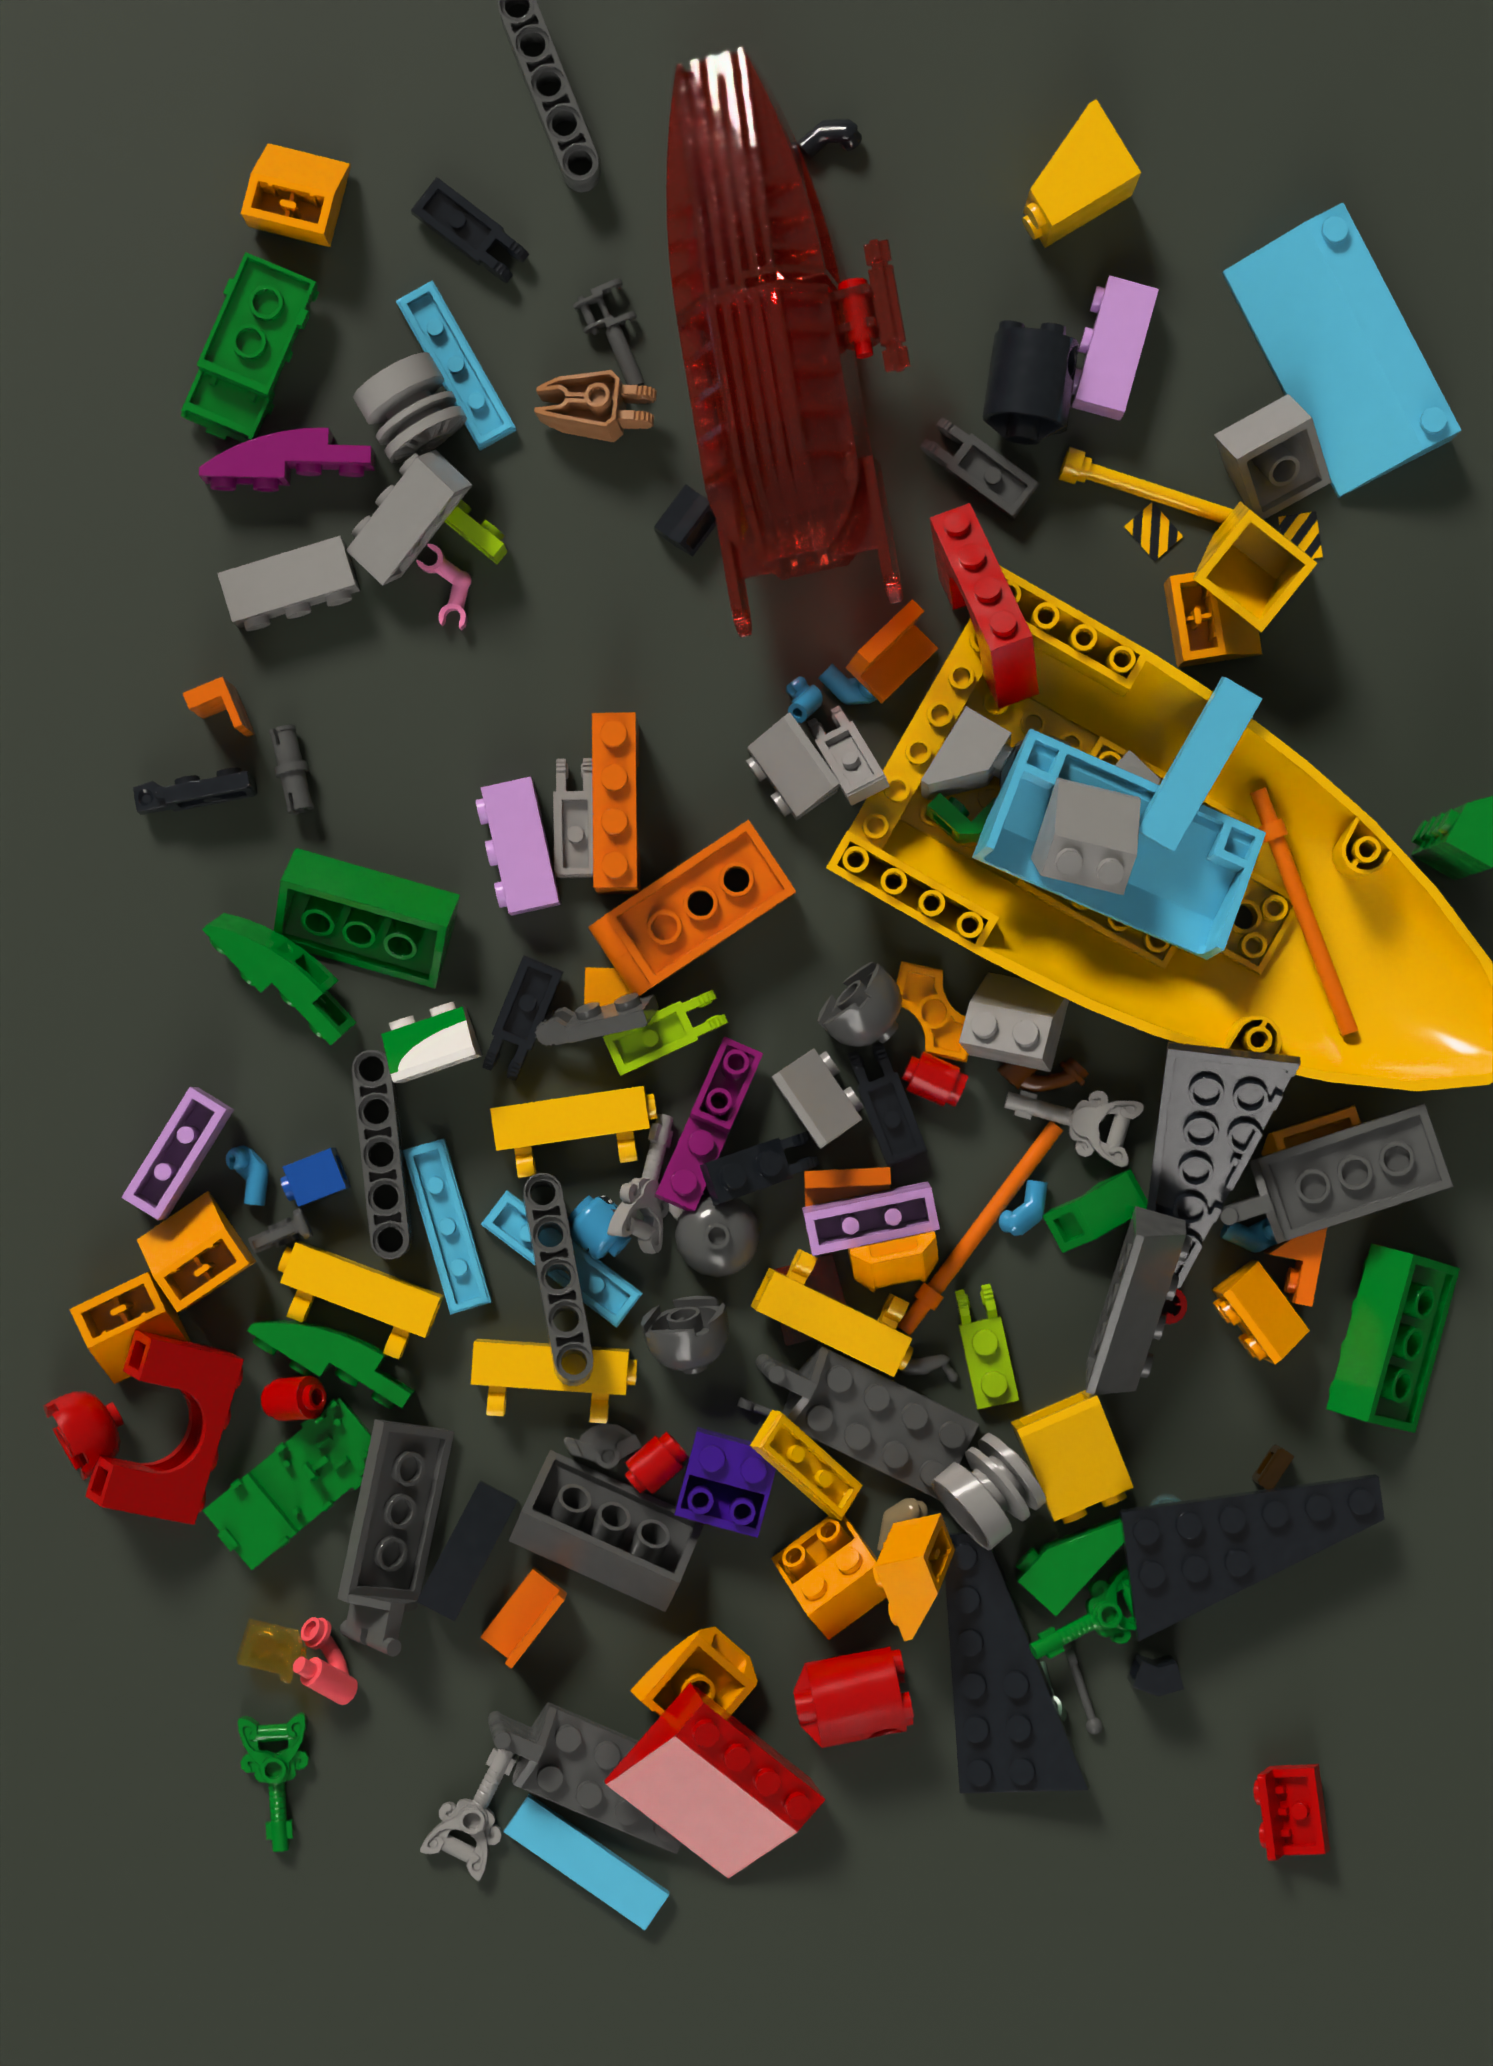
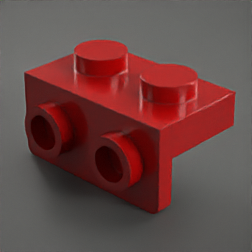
M1319 1764L1268 1766L1260 1772L1254 1782L1253 1792L1256 1804L1261 1805L1263 1822H1261L1259 1827V1839L1262 1848H1266L1268 1861H1278L1283 1855H1316L1329 1852L1330 1844Z

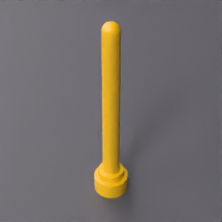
M1070 446L1064 457L1058 477L1059 480L1074 485L1076 481L1085 483L1087 479L1221 524L1233 511L1231 508L1092 463V458L1085 456V451Z

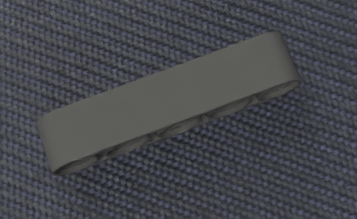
M498 0L502 26L563 179L567 186L574 191H590L600 180L601 172L598 154L537 1ZM516 4H523L529 7L527 14L519 18L511 17L508 14V10ZM531 43H539L545 47L543 53L537 57H529L523 53L525 47ZM546 82H555L561 87L557 94L549 97L543 96L538 91ZM562 121H570L576 125L575 131L567 136L558 135L554 132V128ZM578 160H585L591 163L592 168L585 175L579 176L569 170L571 165Z
M366 1050L355 1057L352 1063V1078L370 1242L372 1249L378 1256L384 1259H395L404 1256L413 1244L397 1083L392 1081L386 1053L378 1050ZM377 1057L383 1062L384 1073L380 1079L372 1082L364 1076L363 1065L369 1058ZM377 1099L384 1101L389 1109L387 1119L380 1124L372 1122L367 1114L370 1103ZM380 1142L389 1144L394 1152L391 1163L385 1167L377 1165L372 1157L374 1146ZM385 1184L393 1186L398 1193V1202L392 1209L381 1207L377 1201V1192ZM388 1227L398 1229L403 1237V1244L396 1252L389 1251L382 1245L381 1236Z
M538 1173L532 1175L526 1181L523 1197L553 1367L557 1378L563 1384L579 1386L584 1384L591 1376L593 1371V1353L565 1202L560 1182L553 1175ZM540 1186L548 1187L554 1192L555 1197L549 1204L539 1205L531 1199L532 1191ZM554 1228L561 1233L563 1239L557 1246L546 1247L539 1241V1233L544 1229ZM553 1270L565 1271L570 1277V1283L563 1289L551 1288L546 1282L547 1275ZM561 1312H570L577 1317L578 1325L572 1331L563 1332L555 1327L554 1318ZM569 1354H578L585 1360L586 1367L579 1374H569L562 1368L561 1362L563 1358Z

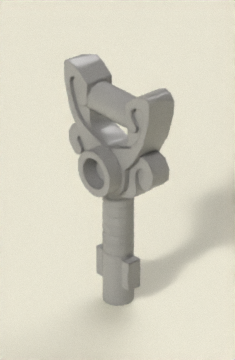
M1020 1090V1094L1008 1091L1004 1108L1014 1110L1015 1116L1031 1120L1032 1116L1068 1125L1070 1138L1077 1141L1075 1143V1150L1078 1155L1087 1157L1092 1155L1095 1150L1100 1157L1113 1165L1122 1168L1128 1166L1129 1159L1123 1145L1130 1120L1142 1113L1144 1110L1143 1103L1138 1101H1113L1108 1103V1096L1103 1091L1096 1090L1090 1093L1088 1101L1081 1100L1076 1104L1074 1110H1071L1070 1108L1037 1100L1038 1095ZM1107 1114H1113L1114 1117L1108 1139L1104 1143L1100 1140L1099 1124Z
M657 1114L658 1119H656L655 1123L651 1124L648 1136L650 1145L642 1177L634 1178L631 1182L621 1186L620 1199L622 1202L615 1210L607 1234L610 1236L627 1237L632 1234L638 1237L637 1241L640 1249L644 1253L649 1254L659 1253L661 1250L663 1218L668 1214L669 1209L667 1202L655 1197L659 1187L658 1179L666 1148H670L673 1136L671 1127L674 1118L665 1114ZM638 1209L643 1214L644 1221L636 1217Z
M493 1748L486 1762L489 1768L474 1799H460L457 1805L450 1801L442 1804L439 1809V1818L443 1822L439 1823L427 1835L420 1848L421 1853L434 1854L442 1850L466 1862L470 1875L477 1881L481 1879L487 1864L489 1845H495L500 1842L503 1834L501 1827L494 1824L496 1817L488 1806L504 1774L510 1775L517 1761L513 1757L515 1753L505 1749ZM451 1830H459L470 1834L477 1842L476 1847L449 1835V1832Z

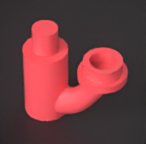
M312 1617L304 1623L301 1629V1639L307 1647L313 1650L320 1648L327 1662L318 1657L308 1660L301 1656L295 1660L293 1671L300 1675V1681L306 1687L339 1705H346L356 1695L358 1689L357 1680L349 1675L344 1655L330 1635L331 1623L324 1618Z

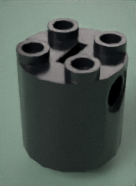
M1004 320L999 323V330L994 335L982 417L984 422L1009 442L1022 445H1037L1040 441L1051 435L1067 431L1079 343L1075 338L1066 335V327L1064 325L1047 322L1042 323L1040 329L1025 327L1023 323L1011 320Z

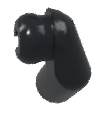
M828 119L817 124L796 145L801 153L810 160L828 143H840L843 149L851 151L860 145L862 135L857 131L858 125L850 119Z

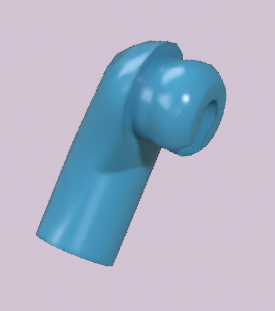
M833 663L818 677L845 705L870 704L877 700L856 678H847Z
M798 676L786 686L787 694L793 699L791 701L792 704L788 708V713L792 714L797 723H802L821 706L823 695L814 684L809 686L806 679L802 676Z
M239 1146L230 1149L226 1154V1164L230 1169H235L246 1181L244 1204L265 1206L269 1176L267 1164L249 1147Z
M1027 1180L1024 1203L1014 1211L1004 1210L999 1217V1227L1003 1232L1011 1233L1013 1236L1023 1235L1042 1220L1048 1182Z
M1268 1218L1249 1227L1239 1222L1232 1225L1224 1224L1220 1234L1222 1239L1254 1253L1261 1252L1277 1244Z

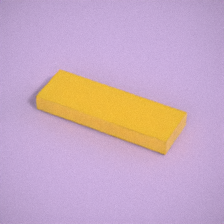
M772 1410L750 1444L758 1454L832 1519L839 1521L843 1519L863 1486L781 1411Z

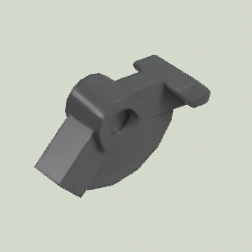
M303 1208L293 1211V1221L290 1217L286 1218L283 1221L268 1226V1230L248 1238L254 1254L273 1246L278 1248L299 1239L297 1233H300L304 1239L312 1237L313 1232Z
M608 1423L591 1427L581 1435L579 1440L565 1437L563 1440L570 1455L595 1461L600 1467L607 1469L615 1467L620 1459L642 1447L635 1434L632 1435L627 1429L617 1424Z

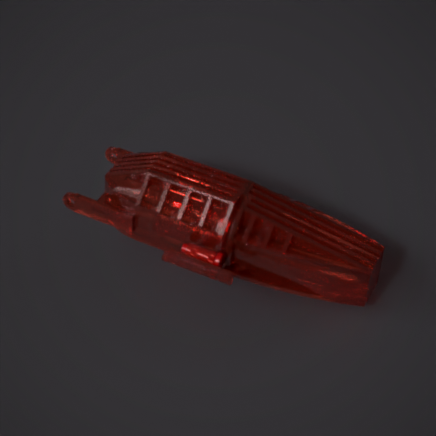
M738 48V53L725 51L722 52V55L706 56V59L701 62L698 59L690 61L691 69L689 72L682 63L677 64L672 92L667 151L666 199L670 272L704 485L709 505L716 517L730 606L736 631L739 637L742 638L751 636L753 630L745 579L770 573L780 580H787L805 574L848 566L857 553L877 548L888 599L891 604L901 602L903 591L881 464L872 455L854 353L855 350L856 357L859 359L871 357L874 355L873 347L880 343L881 347H886V350L882 351L886 372L894 370L901 372L905 371L904 368L911 367L908 347L902 344V342H906L894 268L892 264L888 265V261H892L889 240L879 241L878 239H873L869 241L870 244L863 245L866 264L872 268L868 270L870 285L866 279L857 277L841 281L826 219L803 155L766 79L744 48Z

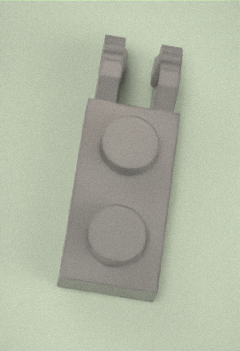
M837 706L831 709V717L837 729L826 734L822 724L816 718L807 721V724L821 756L840 782V788L848 802L853 806L890 786L884 772L853 721L849 722L841 707Z
M583 758V763L581 764L583 791H567L569 766L566 763V759H556V792H553L555 878H592V758Z

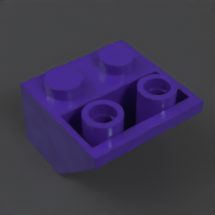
M697 1427L674 1515L758 1538L776 1469L750 1446L752 1441Z

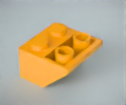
M268 143L251 172L241 215L250 228L331 247L351 164Z
M1196 572L1173 575L1166 580L1164 590L1177 668L1262 654L1259 630L1195 581L1193 577Z
M209 1191L137 1239L153 1278L177 1313L187 1310L257 1262Z
M1252 1259L1211 1289L1218 1298L1212 1304L1227 1323L1230 1322L1233 1326L1238 1325L1243 1332L1238 1337L1239 1341L1251 1357H1256L1259 1361L1264 1359L1273 1364L1278 1363L1310 1331L1257 1260Z
M151 1271L69 1309L88 1350L114 1384L131 1377L123 1372V1368L135 1330L191 1342L177 1311L153 1278Z
M941 1513L893 1523L887 1539L883 1543V1548L877 1562L874 1564L873 1572L876 1584L880 1589H884L889 1602L888 1611L891 1622L894 1626L899 1627L904 1641L912 1640L939 1593L955 1552Z
M844 1515L841 1521L827 1516L771 1558L807 1616L828 1640L887 1598L884 1589H880L877 1586L874 1578L873 1568L877 1562V1557L846 1515Z

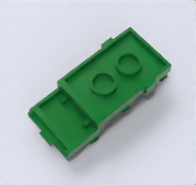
M245 252L234 279L229 278L223 294L226 298L197 362L199 370L181 409V417L207 428L206 433L225 441L227 437L241 443L257 438L266 415H271L274 408L272 404L275 397L273 390L285 362L289 363L293 352H291L293 343L299 330L305 329L310 317V304L315 302L318 297L317 282Z
M339 1397L336 1401L334 1399L327 1404L326 1409L317 1418L306 1419L300 1425L303 1428L285 1443H280L274 1448L275 1451L244 1477L236 1479L230 1484V1488L203 1510L220 1533L217 1536L230 1552L234 1549L251 1571L278 1548H283L290 1542V1538L320 1513L329 1510L334 1505L333 1503L349 1489L353 1488L356 1490L361 1486L372 1433L342 1397Z

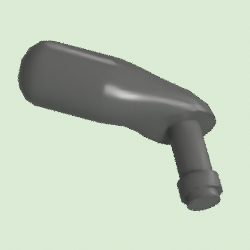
M944 1354L910 1358L906 1368L903 1371L900 1370L906 1376L924 1375L942 1367L949 1381L954 1382L959 1378L957 1372L948 1363L950 1357Z

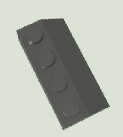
M1135 1206L1086 1359V1393L1100 1395L1136 1391L1140 1377L1148 1378L1154 1354L1149 1353L1150 1345L1153 1338L1160 1340L1166 1322V1315L1161 1314L1165 1299L1173 1300L1178 1286L1179 1276L1173 1274L1178 1260L1186 1261L1191 1246L1192 1237L1186 1235L1185 1220Z
M550 1450L519 1515L509 1542L666 1612L684 1575L704 1523L675 1516L676 1506L645 1492L639 1493L630 1485Z

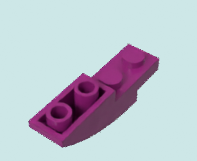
M329 428L295 429L257 437L238 444L199 467V477L205 484H210L211 489L218 491L236 490V484L253 485V490L276 492L279 491V485L290 486L291 469H296V474L303 476L322 475V470H339L340 476L362 477L364 476V471H375L376 454L372 446L334 445V435Z
M724 1036L656 1191V1198L683 1210L695 1212L706 1187L700 1165L718 1159L763 1056L762 1052Z

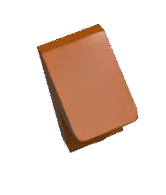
M1327 1228L1278 1243L1264 1251L1266 1254L1296 1260L1295 1268H1288L1285 1279L1284 1291L1290 1293L1289 1302L1312 1307Z

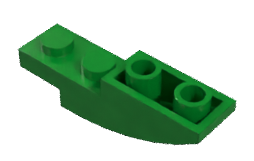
M227 913L221 914L202 929L209 937L212 946L219 953L226 955L239 969V973L245 982L255 986L260 993L274 984L279 990L281 998L288 1005L295 1007L308 1021L313 1033L325 1039L330 1046L357 1023L328 992L339 980L312 955L285 936L246 918Z
M287 1320L257 1321L252 1323L247 1330L256 1336L253 1343L265 1352L275 1355L279 1351L292 1359L289 1366L304 1376L316 1374L321 1377L332 1364L337 1367L334 1373L336 1376L355 1387L361 1382L373 1390L371 1397L375 1401L391 1410L395 1405L400 1408L405 1407L415 1392L414 1389L380 1368L387 1355L383 1354L384 1350L349 1333L323 1325Z

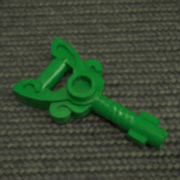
M1126 1564L1110 1576L1107 1582L1094 1580L1090 1583L1088 1591L1091 1597L1085 1603L1086 1615L1057 1630L1054 1627H1049L1037 1634L1038 1640L1029 1644L1030 1651L1035 1659L1045 1655L1051 1659L1065 1651L1064 1645L1093 1630L1102 1637H1110L1111 1641L1117 1644H1125L1129 1641L1131 1637L1130 1630H1135ZM1119 1591L1131 1613L1129 1618L1123 1615L1120 1607L1117 1605V1593Z
M304 1712L294 1715L288 1723L259 1725V1722L249 1716H242L238 1719V1732L243 1746L248 1752L240 1762L241 1769L246 1773L255 1772L256 1780L268 1783L271 1821H266L265 1823L266 1840H272L273 1852L289 1850V1839L294 1837L293 1819H287L285 1782L292 1780L297 1775L298 1770L304 1769L310 1761L308 1752L300 1749L308 1724L307 1715ZM288 1740V1747L275 1753L261 1748L260 1742Z

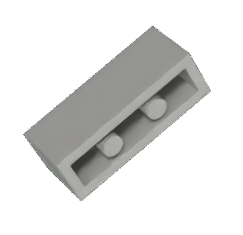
M436 449L420 456L415 453L409 457L399 470L402 477L395 486H388L376 499L375 504L378 506V509L371 517L366 516L352 531L355 539L346 551L382 586L402 577L472 486Z
M333 537L217 573L232 623L238 628L245 627L246 631H254L269 626L271 624L269 619L286 614L287 619H293L309 614L311 612L310 606L327 602V606H336L352 600L351 594L359 592L360 589L349 553L346 551V543L342 537Z

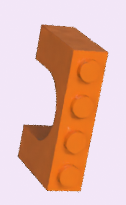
M636 712L592 713L593 888L597 894H637L640 892V850L638 847L637 831L639 723Z

